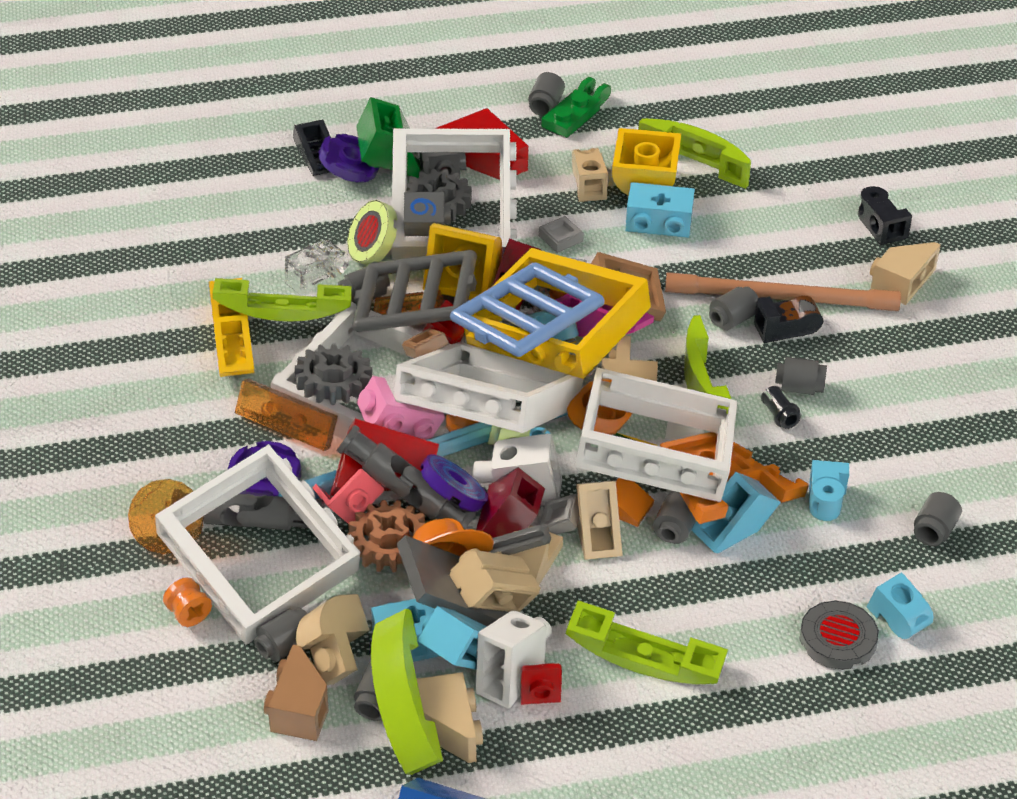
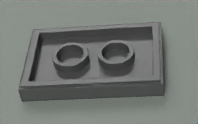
M407 535L397 543L416 602L434 609L440 606L455 610L485 626H489L507 614L506 611L469 608L460 594L462 589H457L450 577L451 569L459 562L460 556Z

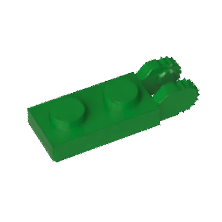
M587 77L581 81L578 90L575 89L542 117L541 127L568 138L598 112L600 106L609 99L612 90L611 85L601 84L596 89L594 95L591 96L590 94L595 88L596 80Z

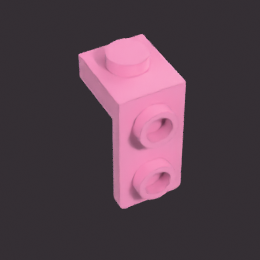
M372 376L365 389L361 391L356 402L366 422L424 440L432 438L445 419V415L442 412L396 402L386 379Z

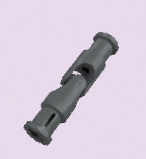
M353 426L336 450L338 453L347 454L362 465V469L372 478L399 495L431 520L435 518L437 520L450 518L459 521L464 529L467 528L477 513L476 511L471 512L458 506L459 502L453 498L450 500L443 498L423 479L421 471L383 443L376 444L362 434L358 426ZM394 472L401 474L400 478L396 477Z
M175 489L172 496V504L190 493H184L182 489ZM238 494L198 519L203 520L204 524L259 527L277 530H290L292 527L308 528L288 502L279 496ZM317 499L318 504L324 508V501ZM239 505V512L236 513L229 507Z

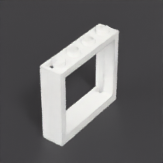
M393 129L392 207L397 214V221L394 220L393 225L397 229V234L391 248L392 260L426 256L428 241H406L404 233V192H407V152L500 153V238L502 240L503 257L509 238L517 241V229H510V219H516L517 200L510 199V190H516V170H510V161H516V142H510V129Z
M351 302V307L338 312L323 331L318 332L312 342L302 352H298L292 362L282 372L277 373L271 382L273 408L341 439H345L349 426L355 418L365 421L362 414L339 403L331 405L328 399H324L321 403H316V396L305 398L304 390H297L295 365H297V358L299 356L305 357L307 349L317 352L318 345L324 346L325 349H330L332 343H336L339 349L354 333L406 355L402 347L403 342L421 333V331L409 326L356 332L352 327L357 305ZM372 310L369 313V317L381 315Z
M458 342L398 364L393 397L396 401L525 433L567 413L570 401L582 389L583 379ZM462 350L470 352L469 360H461ZM516 400L522 401L521 409L515 408Z
M597 367L574 467L721 502L730 473L737 400ZM602 377L612 379V381L607 382L602 381L601 379ZM599 405L718 433L715 460L594 431ZM718 405L729 407L728 414H726V410L717 408ZM591 444L598 445V448L591 447Z
M270 445L265 446L155 515L158 536L197 582L202 591L212 600L214 606L245 645L257 638L256 629L288 609L303 608L359 570L361 552L354 545V538L349 534L345 536L339 529L337 520L331 510L327 507L322 508L318 504L309 484L304 480L299 481L292 473V467L287 458L282 459L278 456ZM267 477L336 561L254 614L185 527Z

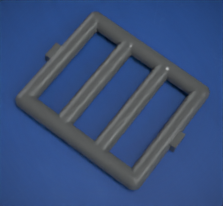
M465 250L369 264L366 269L362 289L356 290L354 297L357 308L352 323L353 329L356 332L451 321L450 313L468 302L470 292L476 289L477 281L474 275L477 260L476 252ZM462 265L453 306L435 308L443 267ZM429 269L420 310L401 313L411 271ZM396 274L387 315L369 317L378 277Z

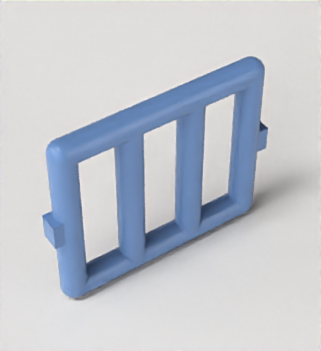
M535 262L454 309L450 313V319L454 323L473 332L475 339L481 343L491 342L514 356L521 357L602 307L605 300L601 294L579 284L578 278L570 274L563 276ZM536 277L583 302L573 308H569L528 287L525 283ZM511 293L557 318L547 324H543L498 299ZM484 308L531 334L517 341L472 315Z

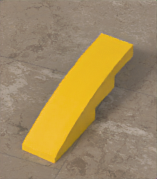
M209 281L219 375L224 377L255 373L248 316L214 300L213 288L215 281Z

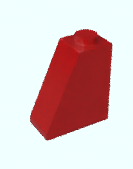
M485 108L435 129L510 128L488 108ZM510 129V142H516V161H510V170H516V175L528 171L529 146ZM465 152L466 167L500 180V153Z
M357 418L354 419L347 432L348 435L354 425L358 426L362 434L376 444L383 443L419 471H422L420 466L425 458L431 454L437 455L439 448L437 443ZM345 453L341 454L330 496H334L359 469H362V465ZM394 472L396 477L400 478L401 474ZM382 485L384 491H391L390 489Z

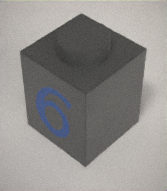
M404 192L405 236H429V229L433 223L441 225L451 224V204H445L444 192Z

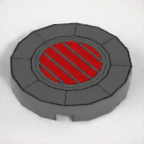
M834 600L821 602L807 611L802 618L799 639L801 645L804 644V647L808 650L807 654L813 661L828 668L845 670L851 669L854 664H859L860 662L863 665L871 659L876 652L879 630L874 618L863 608L850 602Z

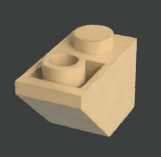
M463 672L417 678L424 716L426 720L435 722L440 747L467 763L476 762V745L483 744L482 726L480 720H473L471 712H476L475 693L473 687L466 688Z

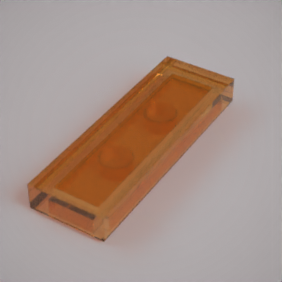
M252 379L242 380L235 409L236 414L322 451L330 449L338 419L337 415Z

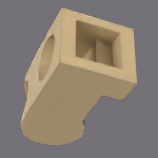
M599 148L583 151L579 149L572 150V169L576 179L579 202L607 200L608 172Z

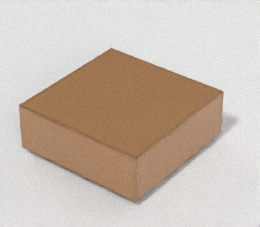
M429 328L404 341L402 347L407 356L417 358L436 351L449 343L445 333Z

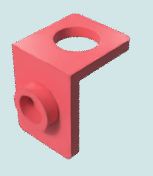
M359 469L333 497L317 484L312 487L324 503L348 524L349 521H356V512H364L367 506L372 504L384 492L382 485L363 469Z

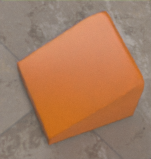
M618 478L616 480L619 520L638 527L654 505V499L634 481Z

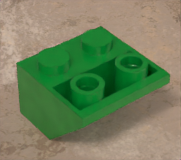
M370 97L356 126L361 161L371 167H382L393 171V129H410L399 105ZM407 152V176L419 178L421 166L418 152Z

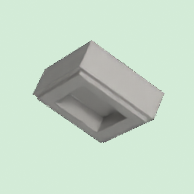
M566 216L539 227L538 236L556 253L583 242L584 233Z
M572 494L545 502L540 525L546 524L549 532L556 535L577 529L579 521L578 495Z

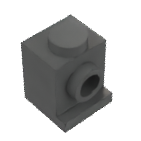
M419 152L421 171L426 174H431V169H435L437 172L448 169V175L460 174V170L466 169L465 152Z

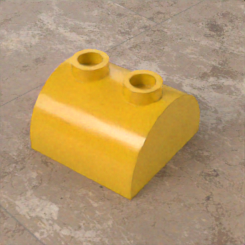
M619 128L612 165V177L616 186L628 196L631 182L673 186L676 179L681 134Z
M433 223L429 229L426 256L473 250L477 254L474 270L477 284L475 291L470 292L469 300L491 288L502 260L503 248L501 238ZM462 265L443 267L438 293L455 297ZM429 269L424 271L422 290L425 289Z

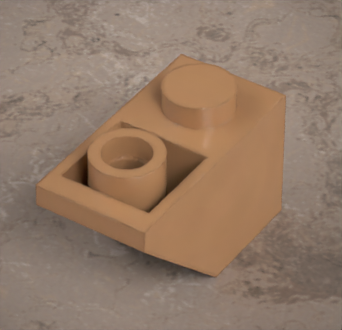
M292 645L287 660L282 659L279 663L275 690H269L266 695L264 714L269 715L270 732L317 741L329 711L327 684L301 646Z

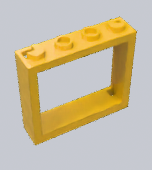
M531 248L493 286L536 262L563 276L570 274L578 278L579 284L601 294L605 300L604 304L613 306V308L577 345L550 338L523 356L517 357L491 342L481 343L475 339L473 332L464 328L466 342L475 347L584 379L651 308L648 280ZM536 277L525 283V285L532 289L538 285L563 292ZM509 293L498 300L515 308L523 299ZM484 308L472 315L517 341L531 334L521 328L501 323L500 321L503 318Z

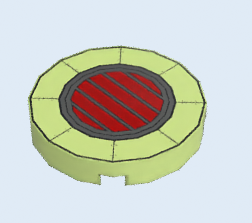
M373 200L360 208L349 228L347 239L348 252L353 260L368 266L374 261L380 262L391 250L397 234V229L393 227L394 220L397 221V214L392 206L379 200Z

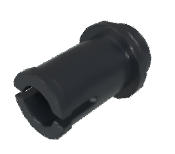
M779 386L768 387L766 390L773 399H770L763 392L761 401L774 415L775 424L785 429L793 428L800 421V408L796 404L790 403Z

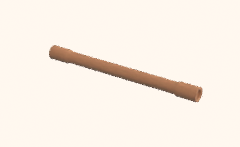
M667 272L665 292L724 295L736 287H750L755 291L758 298L770 296L771 299L792 301L794 298L803 295L812 297L815 303L860 306L888 311H899L901 304V291L857 290L734 280Z

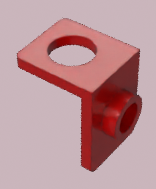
M545 663L521 667V705L561 702V664Z

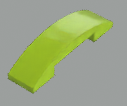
M644 118L639 121L638 130L680 133V155L719 169V179L745 189L749 186L751 160L738 147L724 138L707 130L676 121Z
M215 278L213 299L234 311L255 318L273 321H307L327 317L351 307L352 286L318 284L316 297L249 293V280Z
M694 315L687 330L684 376L687 389L731 399L727 385L713 387L704 365L707 359L709 337L701 316ZM718 405L717 408L726 410V414H728L729 407Z
M579 600L577 601L565 634L588 651L625 669L666 681L686 684L718 683L728 649L690 637L688 645L685 646L613 622L615 612Z
M404 609L375 624L371 643V666L376 699L387 736L405 774L413 775L443 761L435 722L426 720L411 655V650L419 647L412 612L409 609Z

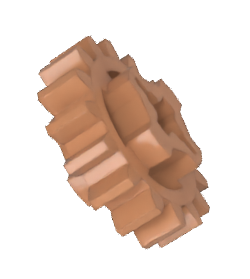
M381 500L380 507L378 508L369 504L366 514L356 512V521H349L348 534L354 538V545L361 552L362 566L367 567L374 563L378 572L384 566H390L391 571L396 572L397 565L403 564L397 543L405 535L413 538V536L409 535V530L414 535L416 530L425 524V515L423 513L415 514V508L411 505L405 509L401 508V501L399 500L393 506H388L386 500Z

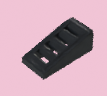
M324 119L294 125V142L312 176L330 173L323 164L317 165L322 163L319 157L314 158V156L319 155L320 149L311 150L321 147L324 139L330 136Z

